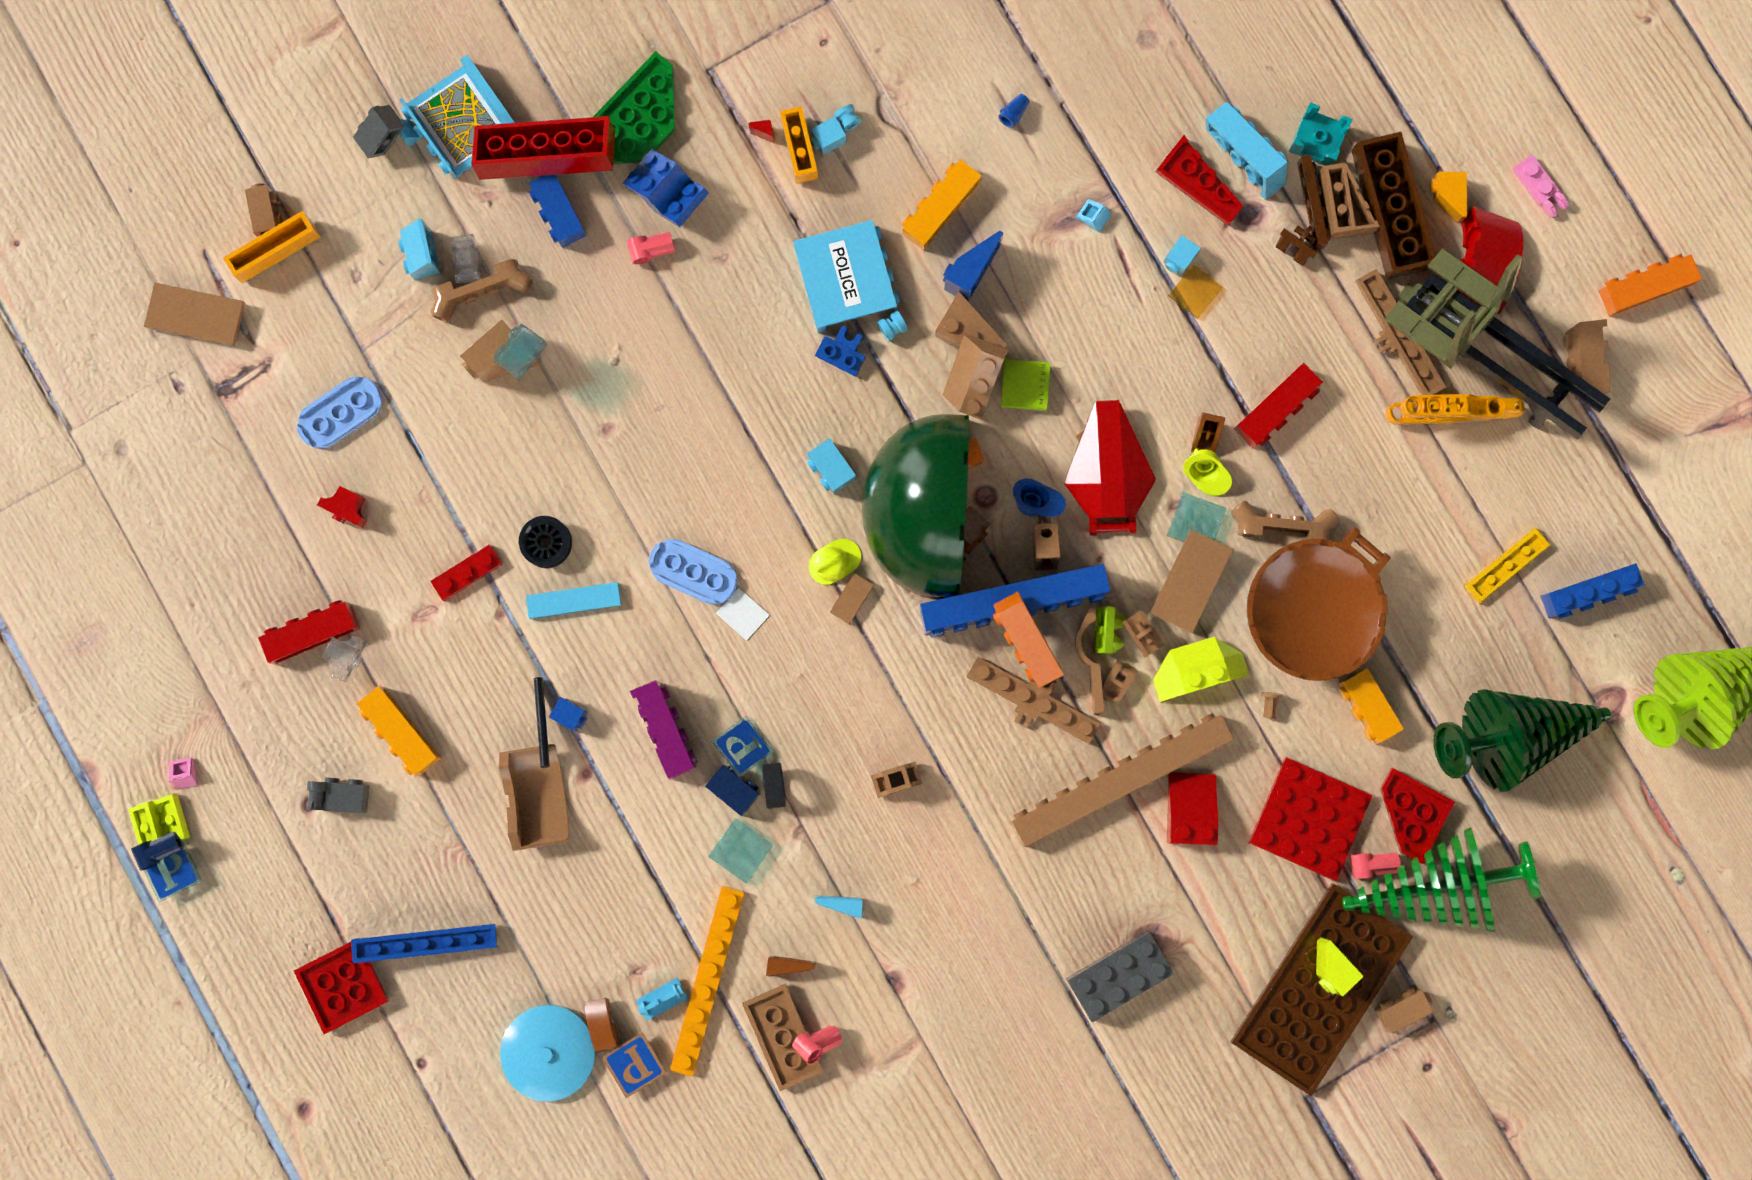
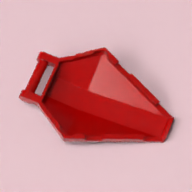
M1095 401L1075 451V456L1065 477L1064 485L1088 516L1090 536H1097V533L1117 532L1136 534V514L1155 483L1156 478L1120 401ZM1128 517V523H1096V518Z

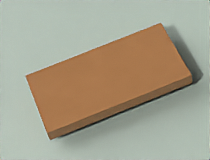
M154 283L144 327L235 346L245 302Z
M1190 529L1150 613L1193 633L1233 549Z

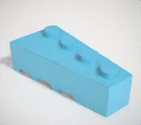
M1225 102L1206 117V130L1225 152L1227 150L1230 151V156L1238 168L1244 167L1248 175L1247 179L1252 185L1257 183L1262 189L1260 195L1265 200L1286 184L1287 158L1282 152H1277L1272 147V143L1267 137H1262L1257 132L1252 122H1247L1242 117L1237 107H1232L1228 102Z

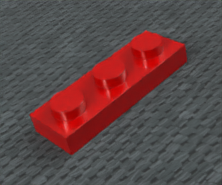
M489 544L430 582L441 600L445 601L503 564Z

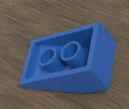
M999 230L957 258L953 265L949 264L943 274L945 276L943 282H945L944 290L954 296L959 291L969 302L1002 244L1003 232Z

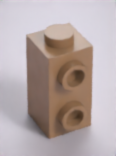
M262 183L254 184L251 188L245 189L252 229L257 237L283 222L280 212L278 213L276 205L279 204V198L276 191Z
M1411 987L1400 993L1401 997L1395 1000L1390 998L1379 1004L1380 1008L1375 1011L1386 1032L1393 1034L1433 1013L1431 1008L1433 1002L1427 992L1423 993L1422 990Z

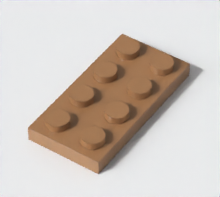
M786 983L742 1003L779 1091L823 1072L819 1059L813 1064H807L792 1047L794 1040L800 1034L807 1031Z

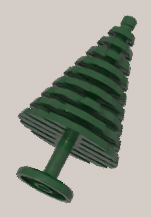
M1486 689L1477 690L1478 693H1472L1469 697L1470 701H1466L1464 711L1467 716L1462 715V728L1454 722L1440 723L1434 733L1433 746L1441 769L1452 779L1464 777L1470 772L1473 765L1474 770L1485 784L1494 790L1498 787L1500 792H1506L1514 789L1561 753L1568 750L1572 745L1578 743L1581 738L1588 736L1591 731L1598 729L1601 722L1609 721L1611 719V712L1606 707L1598 709L1593 705L1569 704L1567 701L1540 697L1532 698L1525 695L1494 692Z

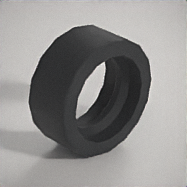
M781 763L763 764L762 774L767 809L785 807L786 798Z

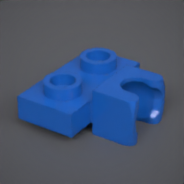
M843 325L835 340L824 336L815 356L856 377L866 356L856 352L864 336L857 334L853 340H847L848 328Z

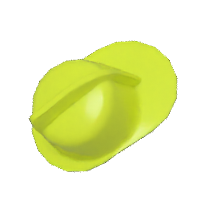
M1196 448L1194 453L1185 460L1183 465L1184 473L1203 493L1219 496L1225 494L1230 489L1232 477L1229 471L1222 465L1215 452Z
M849 539L832 541L811 556L809 561L811 577L816 582L827 585L839 581L858 568L861 562L860 549L855 542Z

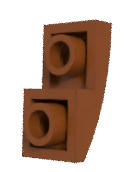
M601 998L584 1003L588 1030L595 1052L599 1053L619 1047L616 1024L612 1023L609 999Z

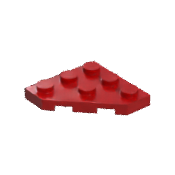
M1390 768L1380 787V791L1399 852L1411 859L1418 857L1419 863L1423 864L1425 861L1424 854L1432 848L1455 801L1402 772Z

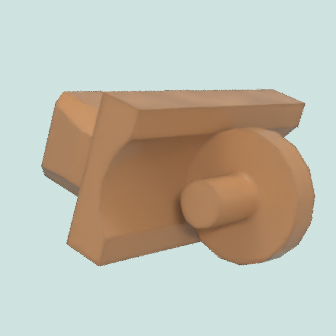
M1142 610L1122 622L1144 658L1165 645Z

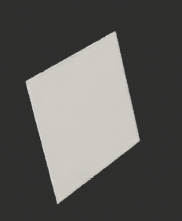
M740 588L716 612L721 619L746 641L769 616L765 610Z

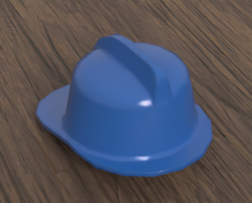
M1021 479L1013 487L1016 505L1024 515L1055 517L1060 515L1065 509L1066 502L1062 494L1036 480Z

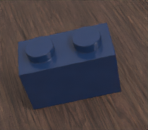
M731 764L728 767L722 765L705 787L740 816H743L761 795L757 792L759 787L749 779L746 782L739 777L741 773Z

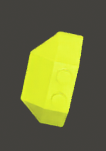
M1211 637L1169 650L1153 681L1159 701L1161 702L1245 677L1249 673L1242 652L1216 637Z

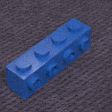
M1637 563L1541 595L1540 597L1548 618L1558 615V618L1562 619L1573 615L1571 610L1580 608L1582 612L1594 608V602L1601 600L1602 604L1617 600L1615 595L1623 593L1624 597L1638 593L1637 588L1645 584Z

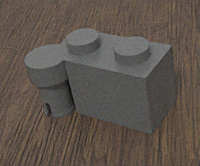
M325 777V782L307 781V790L309 791L307 809L367 813L370 785H362L363 780L348 779V784L339 783V778Z

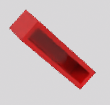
M1303 362L1246 416L1234 430L1252 448L1258 444L1262 447L1272 438L1269 433L1274 428L1279 431L1288 422L1285 418L1290 413L1295 416L1304 407L1302 402L1307 397L1312 400L1321 391L1318 387L1323 381Z
M338 600L330 603L329 608L323 611L316 609L307 613L308 617L301 620L299 618L291 619L282 628L272 627L265 630V635L258 637L267 662L275 665L359 630L360 626L351 604Z

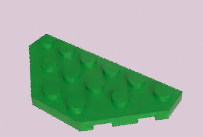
M657 51L643 63L593 116H609L615 130L614 164L640 163L651 149L656 151L675 131L673 66Z

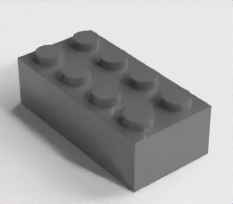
M1145 931L1068 976L1066 980L1089 1020L1094 1022L1172 976L1174 973L1150 932Z

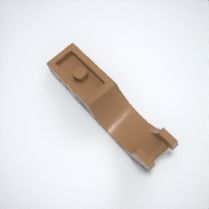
M1089 608L1075 635L1074 647L1077 657L1085 666L1089 667L1093 714L1104 713L1101 668L1099 664L1093 663L1085 656L1081 647L1083 631L1088 625L1096 621L1095 608Z

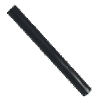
M536 677L534 678L540 767L549 768L543 678Z

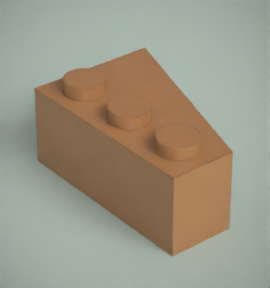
M1347 163L1323 166L1318 173V180L1321 187L1322 204L1326 211L1325 223L1326 228L1328 227L1330 231V240L1374 234L1380 226L1377 220H1374L1367 201H1364L1359 191V186Z
M958 291L937 327L935 337L959 350L963 336L966 333L1006 349L1007 344Z
M1607 319L1579 322L1566 331L1563 337L1564 347L1568 351L1567 368L1606 395L1610 392L1609 363H1605L1604 349L1608 348V341H1603V327L1607 326Z

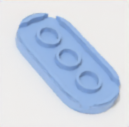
M364 377L348 378L301 411L297 424L300 438L314 448L323 449L333 446L379 413L383 402L381 390L370 379Z
M669 539L657 544L650 554V569L658 581L702 602L712 605L721 604L730 599L736 591L737 575L728 562L681 540Z

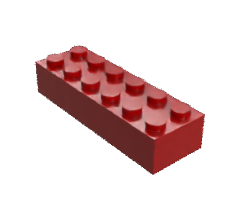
M609 116L474 126L471 165L479 180L613 171L615 130Z

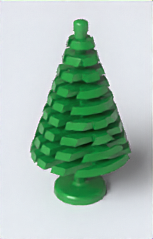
M1470 827L1464 830V837L1472 874L1467 872L1457 834L1451 838L1458 877L1453 878L1446 846L1443 842L1437 845L1443 880H1438L1430 849L1424 854L1430 882H1423L1418 857L1411 860L1416 885L1409 886L1403 864L1397 867L1402 888L1394 889L1390 872L1384 875L1386 891L1380 892L1378 879L1371 882L1373 894L1366 895L1363 886L1358 889L1359 896L1343 897L1342 905L1346 911L1361 907L1362 913L1370 914L1368 905L1375 904L1378 915L1385 916L1383 903L1390 902L1393 917L1401 918L1397 901L1404 900L1409 920H1416L1412 898L1419 897L1424 922H1432L1427 896L1433 895L1439 923L1448 924L1441 894L1447 892L1455 926L1463 927L1456 893L1457 890H1461L1470 927L1479 929L1476 907L1471 888H1475L1486 930L1495 932L1493 914L1487 892L1488 885L1523 879L1531 898H1541V892L1528 842H1522L1518 846L1521 861L1519 865L1483 872L1475 837Z

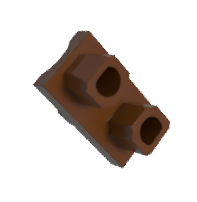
M1310 225L1306 230L1300 226L1296 227L1294 231L1301 236L1300 238H1297L1284 228L1280 233L1282 236L1275 246L1283 253H1286L1292 244L1297 246L1300 250L1293 260L1301 266L1308 262L1311 257L1314 258L1318 253L1303 242L1306 239L1313 244L1316 240L1310 234V231L1313 229Z

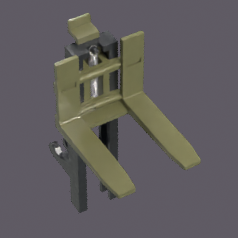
M1442 248L1430 262L1428 268L1448 283L1432 273L1423 285L1417 283L1414 287L1411 284H1407L1396 297V305L1384 320L1402 332L1409 340L1416 342L1430 352L1448 368L1452 369L1457 356L1460 355L1529 405L1533 414L1529 419V423L1533 427L1540 429L1545 421L1549 419L1578 440L1587 427L1560 409L1558 406L1570 392L1600 413L1608 404L1610 398L1495 317L1502 300L1507 302L1511 296L1522 257L1517 255L1506 268L1498 286H1496ZM1459 289V290L1462 291L1464 294H1466L1467 296H1469L1470 298H1472L1474 301H1476L1477 303H1479V304L1481 305V307H1480L1479 305H1477L1476 303H1474V302H1473L1472 300H1470L1469 298H1467L1466 296H1464L1462 293H1460V292L1457 291V290ZM1482 331L1486 332L1558 383L1553 390V397L1548 396L1545 398L1473 347L1472 343Z

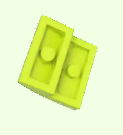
M177 793L128 809L138 845L147 841H154L172 832H176L182 841L190 838Z

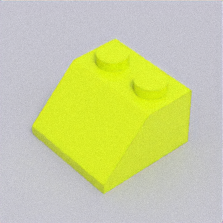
M1321 937L1317 940L1316 975L1321 979L1318 983L1326 992H1330L1332 995L1336 993L1344 996L1364 976L1330 940Z

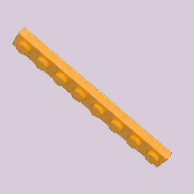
M726 886L721 887L672 1060L671 1071L692 1077L694 1075L745 892Z

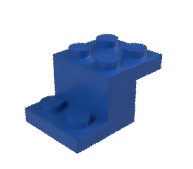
M653 149L643 157V160L629 173L623 182L627 189L639 195L655 213L678 227L682 226L709 194L703 186L692 181L677 163Z

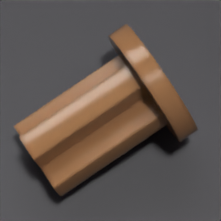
M1262 692L1261 696L1265 697L1263 717L1277 719L1279 698H1283V694Z

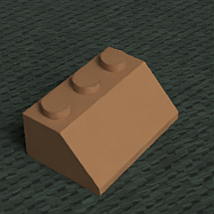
M965 333L942 395L959 412L981 420L1008 349Z

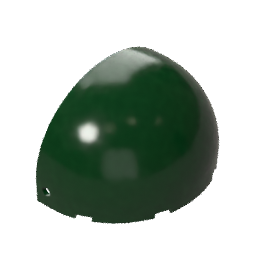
M931 415L908 423L894 433L881 447L870 466L865 481L862 498V518L869 548L875 560L889 578L905 590L920 596L944 599L960 595L967 500L969 415Z

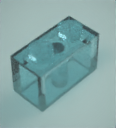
M522 323L510 331L508 335L509 340L504 346L501 345L496 350L493 360L497 366L518 381L522 379L547 346L543 338Z

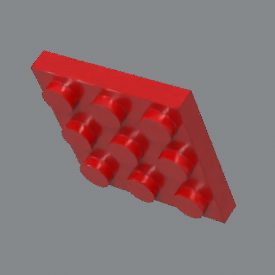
M351 942L294 970L296 978L324 1035L389 1002V998L371 961L353 963Z

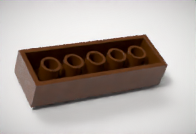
M1402 132L1357 142L1351 152L1364 199L1370 207L1369 210L1374 220H1377L1380 226L1374 235L1386 279L1389 280L1430 270L1428 265L1435 258L1436 253Z

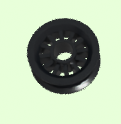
M538 516L529 520L523 526L519 534V548L524 558L533 565L540 568H553L562 564L569 556L572 549V537L568 528L558 519L551 516ZM537 528L539 529V534L535 532ZM546 536L550 537V545L542 548L540 546L541 539ZM555 546H560V550L558 551ZM553 550L557 554L553 556L551 551Z

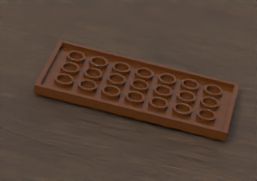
M1331 883L1230 1041L1233 1045L1311 1097L1413 938L1412 935L1385 917L1378 915L1370 907V914L1362 913L1361 907L1346 911L1343 908L1342 899L1351 895ZM1320 937L1330 940L1364 976L1344 996L1336 993L1332 995L1330 992H1326L1318 983L1321 979L1316 975L1317 940Z

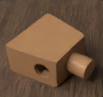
M1037 515V524L1033 526L1032 532L1034 571L1057 570L1060 560L1057 523H1051V517Z

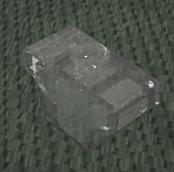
M468 234L450 237L455 282L460 284L480 280V274H482L481 260L475 236Z
M356 635L347 641H342L335 637L331 638L321 658L331 663L333 667L332 677L340 681H347L353 668L356 669L362 660L360 655L368 642L367 640Z

